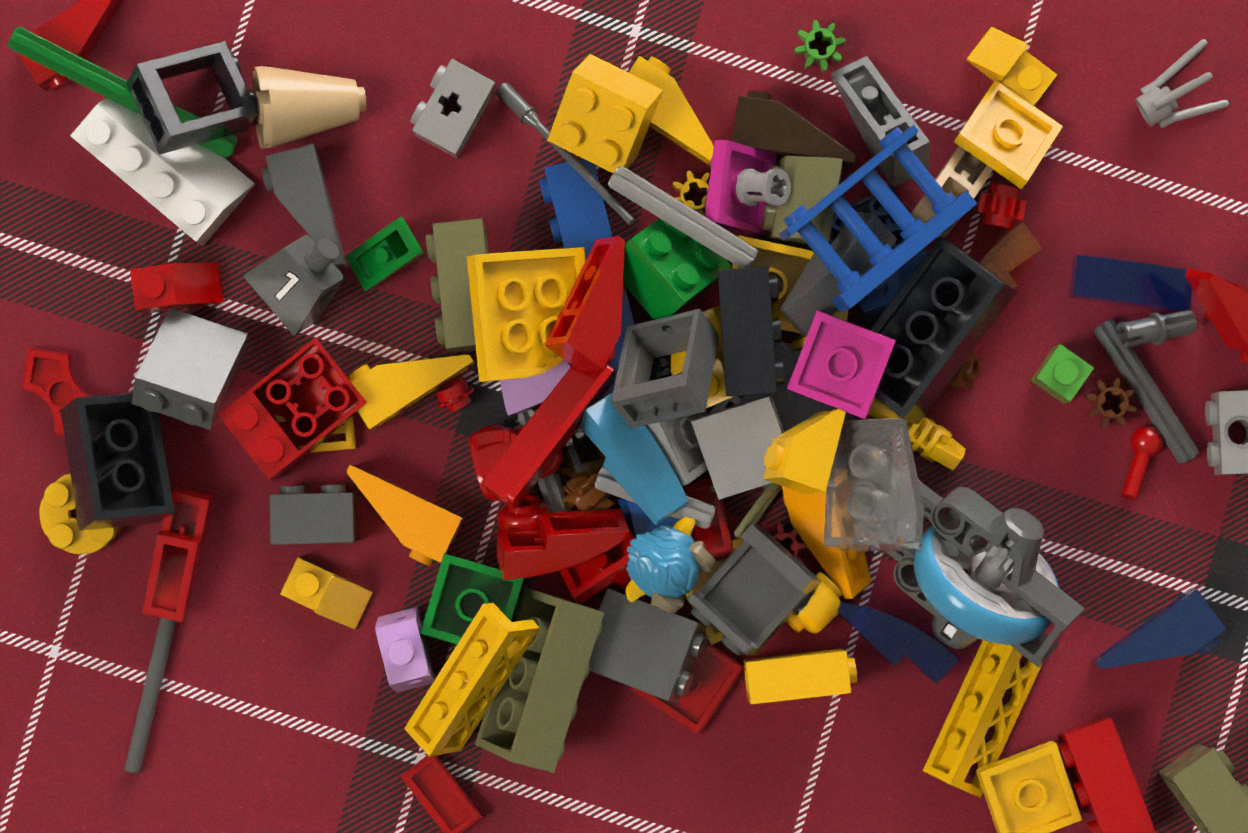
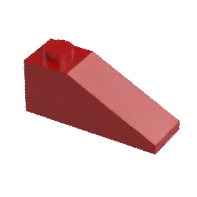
M81 0L31 32L86 60L123 0ZM19 54L37 85L46 91L52 88L53 91H56L72 82V80Z
M620 236L595 240L544 346L580 371L602 370L611 362L615 355V345L621 334L625 240Z
M1188 268L1185 277L1226 347L1241 354L1239 361L1248 366V293L1213 273Z

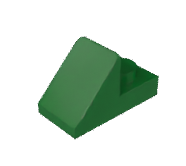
M400 217L347 254L345 258L366 292L377 287L399 270L421 261L423 251L403 217Z

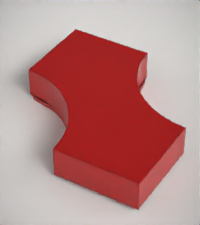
M28 347L21 388L34 392L45 400L54 416L55 435L64 436L60 410L75 398L91 396L85 393L74 379L71 370V354Z

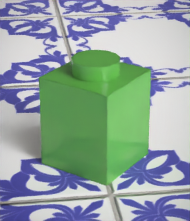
M1059 344L1052 348L1030 381L1065 404L1071 402L1094 367Z

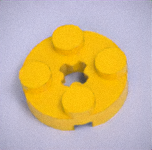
M70 474L60 477L46 488L40 504V523L44 533L54 546L73 554H90L104 549L115 538L117 532L120 531L121 527L79 531L78 519L71 516V510L76 509Z

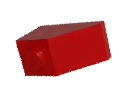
M218 262L171 263L130 269L135 310L142 314L168 311L169 308L178 310L224 303Z

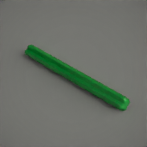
M17 27L13 31L8 41L9 49L141 115L126 84L127 80L22 27ZM172 104L181 123L200 118ZM229 135L198 145L224 158H228L232 154L238 138L235 135Z

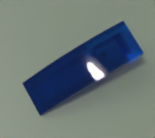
M1076 255L1073 257L1069 298L1107 302V304L1182 312L1190 311L1192 287L1185 277L1187 270L1104 257Z
M841 602L837 609L839 614L893 666H896L906 656L933 683L937 684L959 661L956 656L938 641L892 615Z

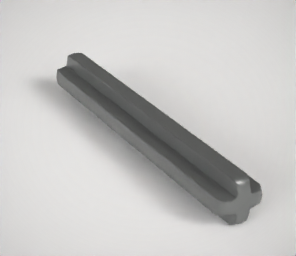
M1106 320L1094 329V333L1130 389L1134 390L1137 400L1154 426L1161 432L1163 440L1178 463H1187L1199 454L1197 447L1133 348L1124 349L1118 344L1116 332L1122 331L1116 329L1117 323L1115 320Z

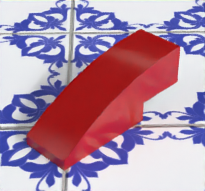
M174 486L171 489L175 513L163 519L161 531L157 535L142 614L183 622L195 582L215 495Z
M621 509L540 513L539 527L498 530L496 558L503 580L547 574L582 563L608 551L629 538V528Z

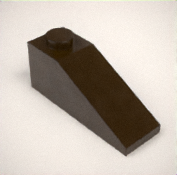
M748 91L747 97L739 96L732 135L733 142L775 154L777 157L782 158L785 156L843 159L842 167L852 168L855 161L854 153L781 102L771 101V94Z

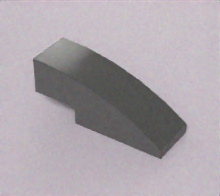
M857 212L883 246L888 244L892 248L897 238L878 216L873 213ZM844 224L830 245L852 272L856 270L859 275H862L872 266L868 261L870 255ZM815 253L780 308V311L802 335H808L817 310L830 315H834L839 310L831 301L840 293V290L836 287L839 282Z

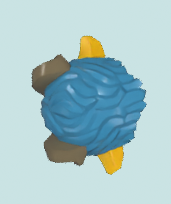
M684 517L677 521L673 527L667 524L665 526L661 525L651 532L636 535L637 539L630 541L631 546L627 547L629 561L626 568L631 578L626 588V596L630 602H634L639 597L647 594L649 597H652V607H658L669 613H676L683 607L684 594H688L699 581L698 575L700 572H710L715 563L713 556L704 548L705 544L703 541L695 542L691 537L692 529L696 523L695 519Z

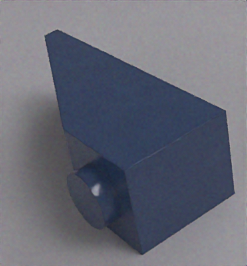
M1190 588L1091 660L1096 668L1106 669L1190 655L1197 651L1203 655L1221 642L1218 635L1227 629L1198 589Z

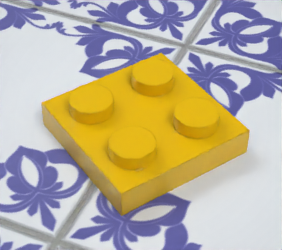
M995 80L954 140V143L1022 189L1063 126Z
M1053 741L976 769L997 833H1050L1082 820L1057 743Z

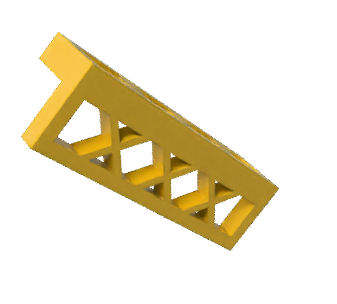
M487 603L481 606L404 728L429 757L458 752L463 749L539 631L540 627L533 619L511 622L494 603Z
M983 640L923 771L981 798L983 790L977 772L971 784L964 780L971 765L976 762L978 768L998 761L1042 664L1037 667L1028 660L1026 665L1020 668L1019 661L1022 654L1011 645L996 644ZM1012 687V696L1009 702L1003 706L1002 698L1005 691ZM994 725L995 733L992 739L985 744L984 737L987 730Z

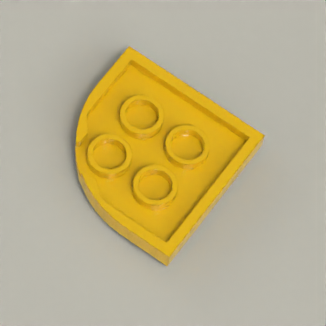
M584 247L466 256L479 382L532 377L542 374L561 363L564 359L548 349L544 344L586 261Z

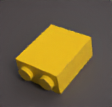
M841 648L743 659L747 700L750 704L851 693L850 684L857 683L855 658L847 657V652Z

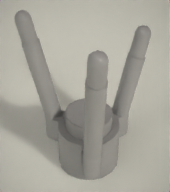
M1205 39L1200 40L1193 48L1189 49L1156 80L1140 89L1143 95L1135 98V101L1143 118L1150 127L1158 123L1161 128H1164L1173 122L1210 113L1229 106L1228 100H1221L1172 112L1178 108L1176 99L1212 79L1210 72L1185 83L1173 91H1170L1167 86L1160 89L1162 85L1207 46Z

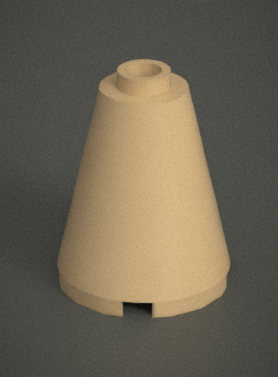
M267 66L254 67L252 92L257 101L259 125H256V131L261 149L273 148L359 120V113L366 111L364 87H357L355 79Z

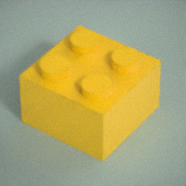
M589 54L572 72L547 141L611 173H614L619 166H624L628 169L639 154L663 90Z

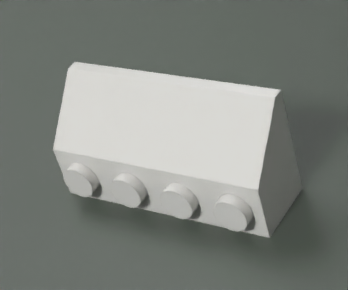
M108 98L99 102L70 135L201 246L206 244L256 185L224 157L198 144L159 155L142 116Z

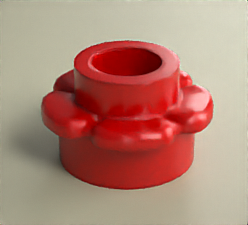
M464 377L453 379L435 391L440 401L437 403V406L439 408L447 406L450 412L457 411L472 401L469 395L473 393L474 388L472 385L469 386Z

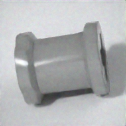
M773 168L766 173H760L754 169H745L738 175L735 189L739 201L747 206H755L760 202L781 206L789 199L791 182L787 172L783 169Z

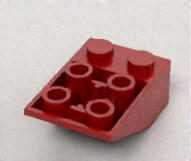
M315 337L221 411L218 416L268 480L275 481L305 458L367 402ZM275 414L283 416L287 422H279Z

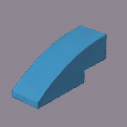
M613 393L585 409L580 428L606 456L603 466L651 521L657 525L687 506L689 500L666 456L647 427L640 426L631 429L612 405Z

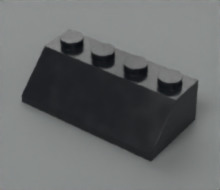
M940 236L871 328L874 332L897 340L875 398L903 420L919 424L1018 291L967 253Z

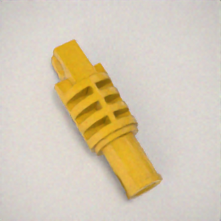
M874 398L868 415L887 426V432L890 433L891 437L899 439L900 443L908 445L909 449L914 452L917 451L921 457L930 462L936 461L951 470L957 467L963 459L966 448L952 438V433L943 426L935 424V421L931 418L928 419L925 416L919 424L903 420L881 401Z

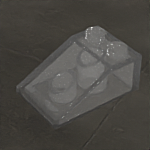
M886 418L844 421L826 489L824 546L848 552L922 550L924 507L906 419Z

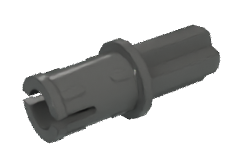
M1189 310L1166 315L1154 312L1144 319L1118 323L1116 329H1124L1125 331L1116 332L1118 344L1124 349L1145 343L1161 345L1164 344L1166 339L1192 334L1197 329L1198 322L1195 320V314Z

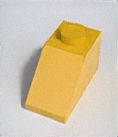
M840 409L818 412L774 438L765 453L764 465L766 468L763 479L804 494L826 492L846 412Z

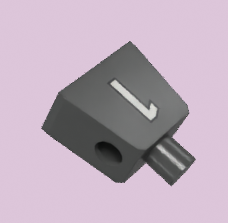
M307 235L281 249L243 276L293 336L321 318L343 282V274L332 263L339 255L337 246L326 238H322L315 243Z

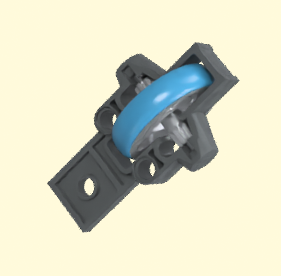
M861 434L852 440L836 468H844L859 531L899 562L893 571L894 580L902 591L934 615L932 620L934 635L942 643L954 649H964L978 639L996 644L1011 645L1039 667L1058 648L1059 641L1085 609L1059 589L1057 578L1052 568L1039 551L1044 535V529L1040 521L1029 512L1019 508H1010L1002 513L968 487L955 488L945 498H942ZM864 483H868L876 489L878 500L872 499L866 494ZM928 518L932 526L921 536L919 530ZM1054 623V628L1048 636L1044 632Z

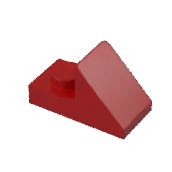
M628 523V539L587 561L559 570L573 599L578 603H583L613 582H616L626 590L631 581L628 575L629 572L626 570L629 561L627 547L631 546V540L636 539Z

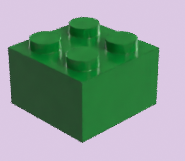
M659 218L625 244L623 284L649 315L656 320L676 315L718 280V270L730 269L732 266L724 257Z
M444 553L420 634L458 644L481 606L487 603H494L513 622L526 578L503 580L499 569Z

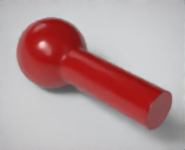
M1150 425L1137 428L1130 439L1131 448L1135 453L1121 494L1127 500L1137 501L1150 458L1156 456L1163 447L1161 432Z

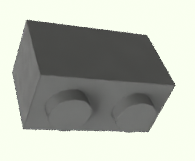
M322 485L320 494H305V486L280 487V495H269L271 545L357 542L356 493H346V485Z

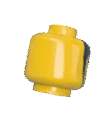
M822 572L815 575L821 581L819 585L786 621L798 633L803 628L814 634L821 632L842 609V604L839 600L842 592Z

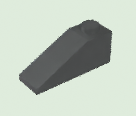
M865 56L832 72L831 78L870 155L874 157L883 149L878 142L896 127H899L904 132L914 125L919 132L910 138L906 144L929 171L930 141L870 59ZM893 154L878 165L893 188L913 179Z
M310 144L267 155L268 167L261 168L267 192L274 191L279 201L316 243L322 238L331 240L339 251L338 257L333 261L334 265L338 269L347 267L316 146Z

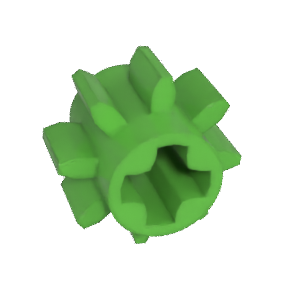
M813 20L812 31L809 34L803 30L798 31V38L805 43L803 46L795 48L794 55L804 54L807 59L804 69L807 70L812 64L820 65L821 71L825 73L828 66L827 62L830 59L837 63H840L842 60V56L835 51V48L844 45L845 38H835L833 34L834 23L825 29L819 27L817 20ZM815 38H820L822 44L829 43L830 46L826 48L824 55H819L817 49H810Z

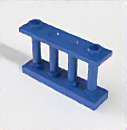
M914 125L904 132L899 127H896L878 142L883 148L879 153L809 210L802 204L783 220L788 227L778 234L780 238L784 241L795 232H798L839 282L836 287L840 290V293L831 301L841 313L852 308L977 204L968 191L956 197L951 192L946 194L909 148L906 142L919 132ZM891 154L896 157L934 204L931 209L935 212V215L925 223L920 218L916 220L874 169ZM860 179L902 230L899 234L904 240L893 249L888 244L883 246L842 195ZM828 205L870 255L868 261L872 266L862 275H859L856 270L852 272L810 221Z

